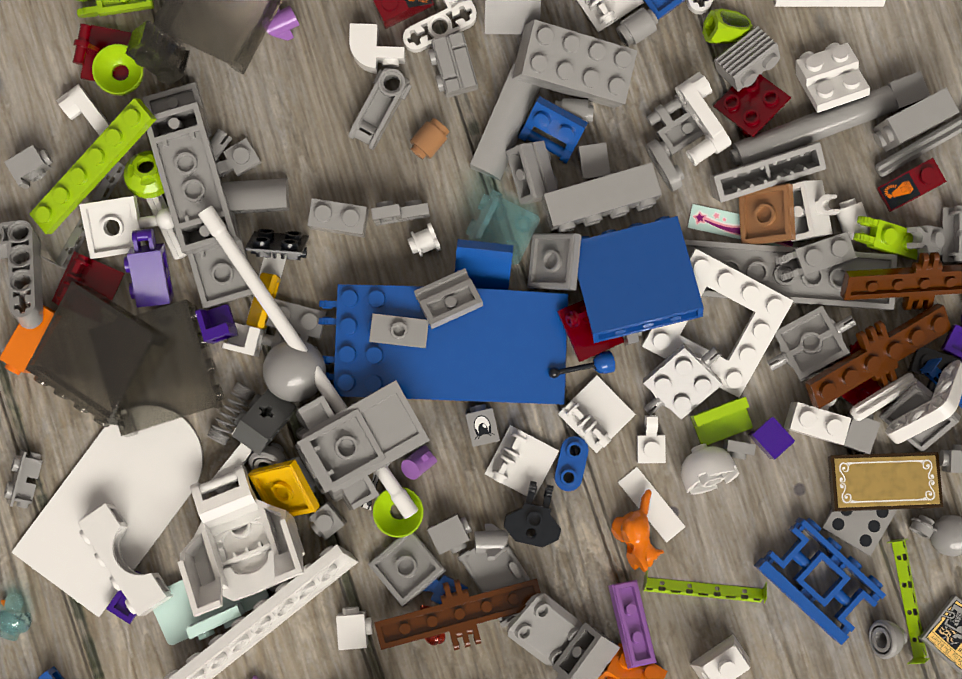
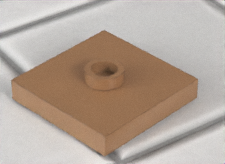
M792 184L775 185L738 197L741 244L759 245L796 240Z

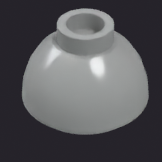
M270 443L260 455L253 452L249 457L251 469L285 462L284 449L277 443Z
M877 620L871 625L869 630L870 646L878 657L890 659L901 652L904 644L907 642V634L904 629L892 621Z

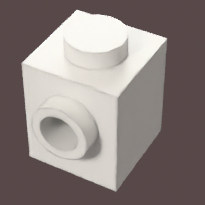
M359 607L342 608L343 612L338 613L336 616L338 649L367 648L369 644L368 635L373 632L371 617L367 618L366 610L359 611Z

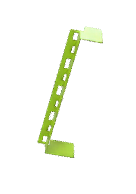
M893 539L887 543H892L913 653V659L907 664L926 663L930 658H925L927 656L925 643L923 641L919 643L918 636L923 631L906 546V540L908 539ZM902 554H906L907 560H903ZM898 555L901 556V560L897 559ZM908 581H911L912 588H909ZM902 583H906L907 586L903 587ZM915 608L917 609V615H914L913 609ZM908 610L912 611L911 615L907 613Z
M648 570L644 575V592L759 603L764 599V604L767 600V582L763 589L648 578ZM659 587H665V590L661 591ZM686 589L693 590V593H687ZM746 589L747 593H743L742 590ZM714 592H720L721 595L714 596ZM741 595H748V598L743 599Z

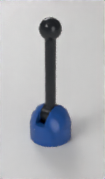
M604 351L597 354L592 363L562 369L553 367L549 370V376L557 378L560 374L594 368L595 371L602 374L612 373L615 371V360L611 351Z

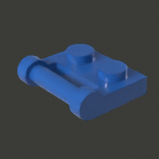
M539 96L518 138L525 142L529 140L532 143L544 141L546 149L560 157L559 160L567 164L588 122ZM533 127L567 144L566 148L533 131Z

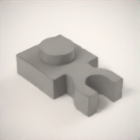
M930 225L907 227V233L913 235V242L907 243V249H918V254L927 252L930 255L931 252H938L939 255H942V247L944 245L943 228Z

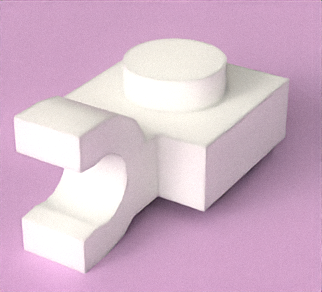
M644 415L645 435H636L637 463H666L665 435H657L658 417L656 415Z

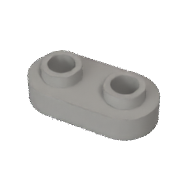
M656 139L645 144L649 157L669 190L674 192L683 186L682 180L685 179L679 166H673L668 158L671 154L663 141L659 143Z

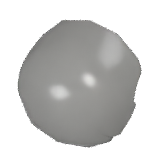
M958 515L942 516L933 525L937 531H933L930 537L931 543L943 555L960 556L962 555V517Z

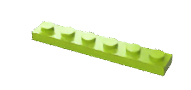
M133 98L29 213L45 234H52L157 120L141 99Z

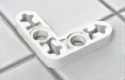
M443 0L447 9L405 30L403 41L407 50L414 53L421 52L432 46L431 41L433 39L449 36L472 27L477 18L476 8L472 0ZM461 9H464L465 12H471L468 21L460 18L455 21L457 27L452 28V22L448 15L452 14V18L455 19L460 16ZM438 20L445 21L448 25L447 31L443 34L435 33L432 30L434 22ZM428 26L429 35L433 39L428 40L427 35L420 38L419 45H416L414 42H408L411 40L412 33L420 36L425 33L423 27Z
M956 360L945 367L930 401L890 423L885 433L895 444L902 443L946 420L956 411L962 396V362Z

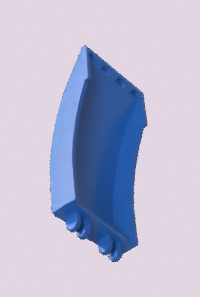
M338 284L337 301H319V307L323 309L337 308L336 318L322 317L319 318L318 324L336 325L335 356H323L325 364L334 363V374L326 372V376L329 380H334V388L340 397H367L396 380L406 399L565 405L566 373L560 374L557 378H551L549 370L553 367L558 369L566 368L567 333L557 311L568 307L569 294L476 289L483 301V306L434 329H431L430 325H428L426 349L369 342L372 313L427 320L414 295L415 290L424 286Z

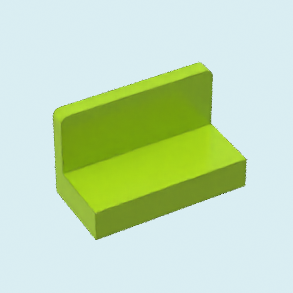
M746 397L736 398L690 416L700 444L709 445L753 428L746 409L749 408Z

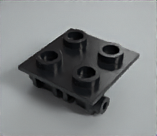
M259 229L254 231L245 247V251H251V254H256V257L271 258L272 253L274 259H276L277 253H281V259H285V254H287V259L301 261V258H307V247L305 246L309 236L302 235L298 231H287L285 234L274 233L272 229Z

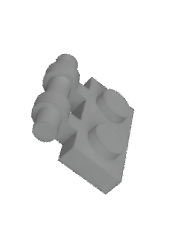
M677 94L674 95L675 99L664 106L660 104L653 109V113L646 116V120L651 126L659 121L664 125L656 134L661 142L663 141L668 147L670 156L704 135ZM679 108L683 109L685 114L673 121L670 114Z
M274 299L295 331L301 334V340L308 342L310 337L321 339L324 325L318 324L319 318L326 317L327 312ZM268 316L266 325L275 327ZM276 328L274 336L263 334L261 344L271 346L272 349L275 345L285 340Z

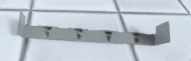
M117 162L106 174L90 202H93L94 199L102 201L109 198L124 172L125 166ZM121 166V167H122L121 171H120L119 173H117L119 167ZM111 177H115L114 181L110 183ZM107 188H109V192L107 193L106 197H104V193L106 192ZM82 217L56 262L41 255L39 256L52 264L66 269L73 252H78L86 238L85 231L81 230L83 228ZM80 235L83 236L79 244L77 245L76 242L78 238L80 237ZM70 248H73L72 254H68ZM66 259L69 260L67 265L64 266Z

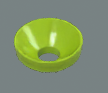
M113 44L103 48L96 55L92 64V74L95 82L103 91L113 95H126L139 87L144 76V66L140 56L132 48L122 44ZM120 65L126 66L129 70L128 77L123 81H118L113 76L114 69Z
M142 151L131 157L124 168V180L129 191L141 198H155L164 194L153 151ZM149 161L154 164L153 169L148 173L138 171L140 164Z
M405 487L402 488L406 490L419 509L409 518L396 519L392 516L391 507L394 503L387 490L377 497L373 506V518L377 527L384 534L395 538H402L414 533L420 526L424 515V508L419 496L414 491Z

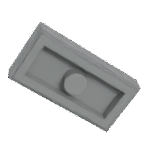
M372 313L369 342L426 349L429 323L425 319Z

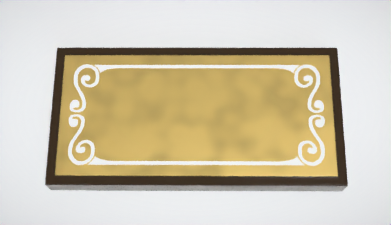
M938 452L828 456L832 512L944 507Z

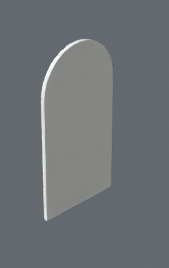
M159 406L134 407L115 416L104 427L21 538L12 553L75 599L77 603H80L97 617H100L118 590L110 581L112 575L106 567L103 568L96 560L94 554L97 552L92 544H87L81 537L79 531L82 529L78 522L103 504H114L128 526L121 540V555L126 565L134 571L192 494L190 486L199 482L203 468V451L199 437L193 427L182 415Z

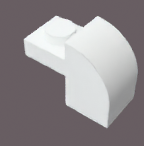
M350 23V49L354 60L362 69L378 74V63H382L383 67L396 68L399 67V64H405L406 53L404 47L379 46V29L377 24Z

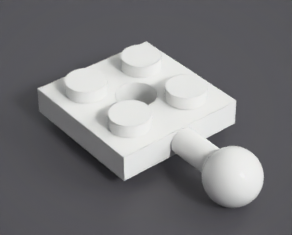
M136 195L79 204L90 259L127 254L130 248L134 247L132 241L133 230H143V228L159 226L164 230L174 228L169 208L159 210L156 215L140 217ZM109 220L118 222L120 230L117 235L108 232L106 225ZM140 241L141 246L146 245L145 241Z

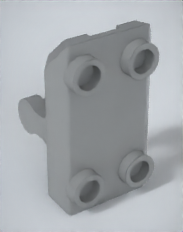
M537 593L527 601L526 607L520 614L509 622L507 633L509 638L545 665L554 666L583 624L549 595Z

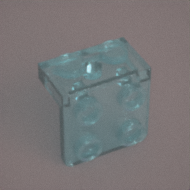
M492 189L490 195L484 194L478 206V209L482 212L478 220H471L465 234L469 235L468 240L514 245L512 265H517L539 224L540 218L538 215L503 199L501 193Z

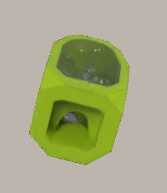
M720 8L710 11L703 23L702 33L705 41L709 43L728 44L741 39L753 29V26L747 16L737 11Z

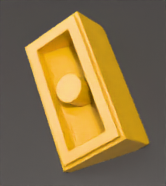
M263 272L259 278L275 299L281 279L277 275ZM254 296L246 324L265 330L267 329L268 315Z

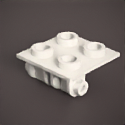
M577 0L597 32L602 31L644 3L643 0Z
M598 376L593 378L558 413L596 453L602 447L604 448L636 415Z
M510 425L485 475L527 496L530 481L537 482V494L559 450Z

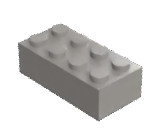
M534 19L524 25L512 79L616 108L626 103L638 50Z
M651 162L543 195L541 202L550 232L569 233L574 231L575 225L584 223V227L599 224L600 220L603 219L602 217L610 215L612 220L627 215V212L633 208H636L637 212L650 209L656 204L662 193Z

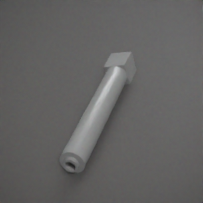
M919 71L872 90L869 96L819 113H811L756 134L754 137L751 136L732 144V150H729L730 158L735 166H742L802 147L886 114L908 108L929 97L930 93L922 73Z

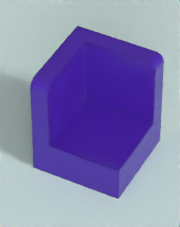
M225 304L208 311L204 309L195 310L204 342L215 344L238 336L229 305Z
M770 417L756 431H751L748 434L769 459L774 460L795 442L774 417Z

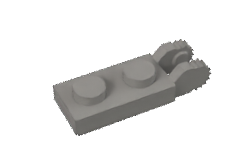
M845 232L795 249L792 253L775 258L776 265L784 264L796 258L799 269L783 272L780 276L782 281L799 275L805 276L857 257L849 234Z

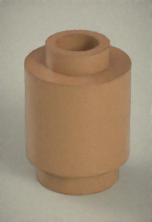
M432 118L430 122L426 121L410 140V143L413 145L410 150L422 160L425 157L431 159L447 140L446 136L450 131L437 119Z

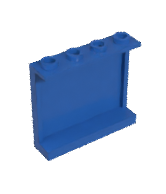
M663 216L654 222L647 224L635 223L627 229L618 231L610 229L594 237L581 236L577 277L594 343L703 317L704 306L678 216L671 218Z

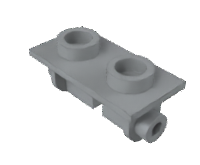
M954 206V208L943 207L942 228L944 245L942 247V262L962 263V206Z
M20 449L19 455H14L11 464V471H15L12 482H7L4 491V498H8L7 503L9 506L13 507L14 501H18L17 506L22 508H28V505L32 504L36 484L26 482L27 477L38 479L43 462L41 459L42 454L30 452V456H26L27 452L24 449Z

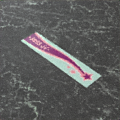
M692 204L687 228L741 239L739 214ZM794 241L767 243L764 245L793 247Z

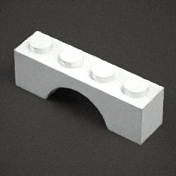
M105 503L78 522L82 529L79 531L81 537L87 544H92L97 552L94 554L96 560L103 568L106 567L112 575L110 581L127 598L125 604L131 613L138 616L147 615L173 597V594L159 573L140 574L130 569L124 562L121 555V540L128 526L114 504Z

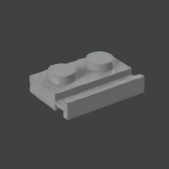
M465 268L414 291V295L431 329L483 306V301Z

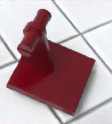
M80 24L78 39H74L73 46L76 49L72 62L83 65L81 79L95 82L92 74V64L96 55L103 48L113 44L126 45L142 58L146 36L101 26ZM123 65L117 66L113 71V76L118 81L125 80L129 75L128 68Z

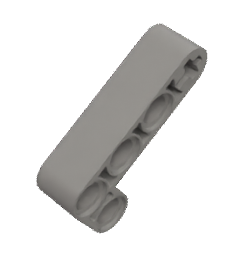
M16 220L0 223V259L8 258L10 312L22 327L33 329L40 325L43 320L41 257L39 256L41 255L40 239L30 223L25 220Z

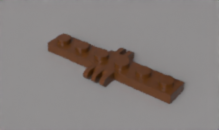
M927 252L919 254L918 262H913L911 267L845 271L840 295L843 300L903 297V310H911L912 306L914 310H920L922 305L924 309H929L933 306L935 295L962 294V264L942 266L938 252H931L930 256Z
M937 303L888 333L881 320L875 322L874 327L870 325L865 328V332L860 331L856 333L860 350L804 382L812 405L820 409L870 378L873 381H877L881 388L887 386L888 381L891 383L896 381L895 369L898 368V361L951 330L944 305Z
M536 578L469 596L468 589L462 590L459 579L453 580L456 591L452 593L449 583L445 582L443 583L445 594L440 596L442 604L374 622L380 648L384 650L446 632L450 633L454 651L460 649V644L457 640L460 637L463 638L465 648L470 647L468 635L473 634L475 644H481L477 624L520 613L533 595L541 593L538 580Z

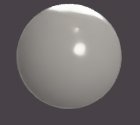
M282 341L275 345L267 354L263 363V378L268 389L276 397L288 402H300L309 399L319 391L315 385L316 367L319 366L326 375L325 361L320 351L309 342L303 341L307 347V352L294 349L286 341Z

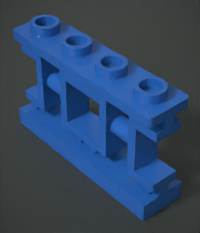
M798 517L795 521L796 523L788 529L798 538L781 559L773 551L769 550L766 553L767 555L764 558H760L754 566L833 640L842 645L849 638L847 634L855 629L845 618L862 599L875 607L878 604L877 601L886 596L880 590L883 585L872 575H869L867 578L860 571L862 565L852 556L846 558L839 551L842 547L831 537H828L826 540L819 533L821 527L811 518L805 520ZM805 530L830 555L827 556L818 550L809 560L800 551L809 541L802 531ZM793 559L802 567L792 578L801 587L797 589L772 566V563L775 562L784 569ZM821 561L839 576L822 596L804 581ZM846 568L871 593L868 594L859 588L850 598L842 590L844 585L851 579L843 569ZM834 597L843 605L833 616L842 625L838 627L813 602L816 600L825 607Z

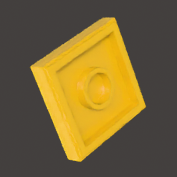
M295 459L252 469L248 474L262 502L284 509L292 516L316 512L320 507Z

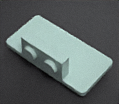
M182 579L167 586L173 597L158 606L153 612L167 643L175 645L198 636L199 640L205 639L215 633L214 628L222 624L225 629L231 627L235 620L245 612L253 609L259 601L263 599L268 600L270 595L266 589L237 601L223 597L222 607L194 617Z

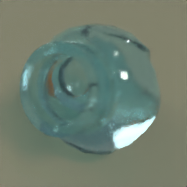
M11 593L4 600L0 601L5 609L0 610V637L17 641L19 635L25 633L31 627L32 616L29 612L22 613L19 611L24 604L23 597L18 593Z

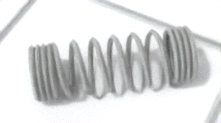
M236 382L233 390L237 393L231 392V394L244 404L229 398L227 400L242 411L243 409L240 406H248L243 399L252 400L255 391ZM223 405L224 408H226L236 416H238V414L235 412L241 413V411ZM219 412L233 423L230 424L216 418L218 422L230 431L212 425L213 428H210L211 430H209L210 432H208L207 436L220 444L226 445L230 438L224 432L233 433L229 426H237L232 420L236 419V417Z

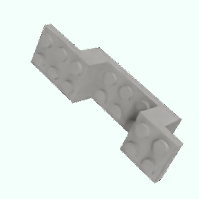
M190 83L142 97L144 104L157 118L147 130V134L181 252L188 255L203 309L254 295L216 238L210 234L198 216L200 212L213 206L226 225L227 231L248 260L236 216L229 209L209 140V137H212V133L197 83Z

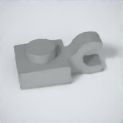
M247 138L223 151L227 159L216 163L220 178L233 170L239 177L261 164V161Z

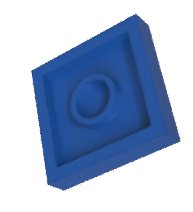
M458 239L455 272L465 268L476 289L508 290L514 245Z

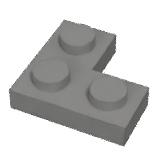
M412 200L405 202V207H400L399 204L394 205L393 201L377 203V208H371L372 218L376 226L430 217L428 203L422 204V200Z

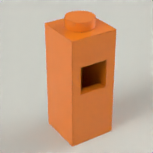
M43 305V320L40 325L33 329H26L18 324L0 355V360L6 363L5 368L17 375H20L21 372L31 373L64 316Z

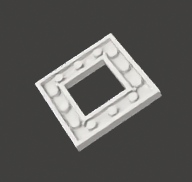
M694 248L689 258L700 296H702L706 287H709L754 311L728 359L720 356L710 365L712 371L722 380L723 385L720 388L740 398L790 309L793 300ZM687 321L651 329L642 343V347L665 359L682 344H685L693 353L702 357L710 351L680 335Z

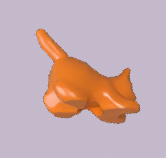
M649 489L641 497L639 510L629 512L623 517H616L611 525L613 536L627 544L626 557L630 566L634 570L640 567L643 572H646L648 567H651L657 560L658 556L664 553L663 550L653 547L650 542V525L647 514L652 492Z

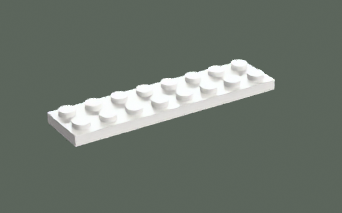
M339 545L327 547L320 553V558L313 564L309 563L303 566V574L296 576L290 582L286 581L279 585L273 596L268 600L263 599L253 607L254 611L246 617L243 616L235 620L231 624L229 631L224 635L220 634L211 639L208 643L209 646L205 650L191 655L186 660L187 664L180 670L170 672L164 679H213L358 563L357 559L351 552Z

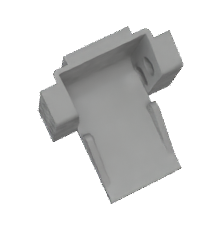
M396 380L335 415L324 395L299 408L296 412L302 427L295 431L299 440L294 446L321 495L328 492L334 502L343 499L349 511L379 496L368 475L430 441Z

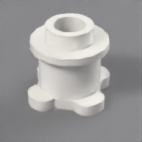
M428 223L427 228L416 233L410 232L412 237L407 240L413 254L419 253L420 257H423V253L435 248L437 251L441 250L431 223Z

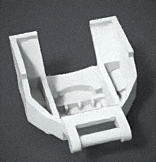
M243 464L235 467V471L203 484L198 482L190 486L201 523L193 539L180 552V561L177 563L194 617L222 607L223 597L237 601L304 573L303 556L305 552L294 517L286 510L269 505L256 498L249 482L247 470ZM238 481V487L205 500V494Z

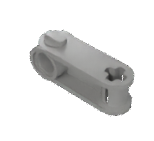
M385 67L384 70H379L373 81L375 85L348 135L351 139L356 138L368 144L371 150H374L379 143L401 100L406 99L412 88L410 80L405 78L396 69ZM390 79L400 81L399 87L394 91H389L385 88L386 82Z

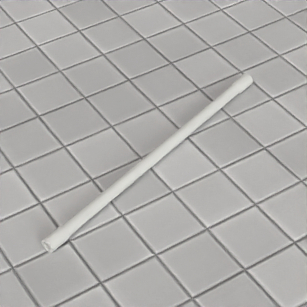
M210 206L200 212L198 216L210 234L216 238L286 343L294 349L307 352L306 345L231 237L226 225L214 207ZM317 366L315 385L320 393L324 395L333 412L337 414L348 408L325 373ZM387 465L375 471V474L390 494L391 500L404 519L409 518L419 510Z

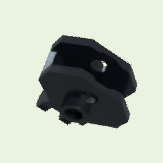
M530 481L526 501H523L522 507L506 514L504 528L516 542L543 548L559 540L561 532L560 526L550 515V502L554 486L547 485L544 491L543 505L532 503L537 490V482ZM528 529H535V534L533 536L526 535Z

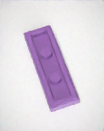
M637 580L609 585L627 668L657 663Z

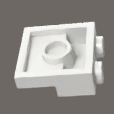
M832 43L824 51L815 54L808 51L796 60V76L817 113L870 95V87L861 74L859 61L848 43L842 45Z

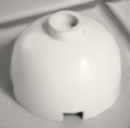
M700 444L692 448V454L686 457L681 466V477L687 493L690 491L693 495L717 489L716 484L720 483L723 479L727 484L739 475L736 464L727 451L716 446L707 447L706 444Z

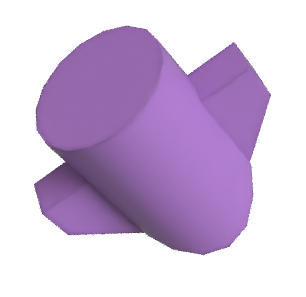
M276 3L270 5L264 22L266 32L271 36L287 41L294 38L290 30L300 24L290 5L279 10Z
M423 445L401 463V469L409 479H417L436 464L437 459L428 447Z

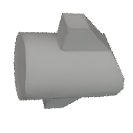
M492 523L485 524V531L474 532L475 554L487 553V560H495L508 550V532L499 529Z

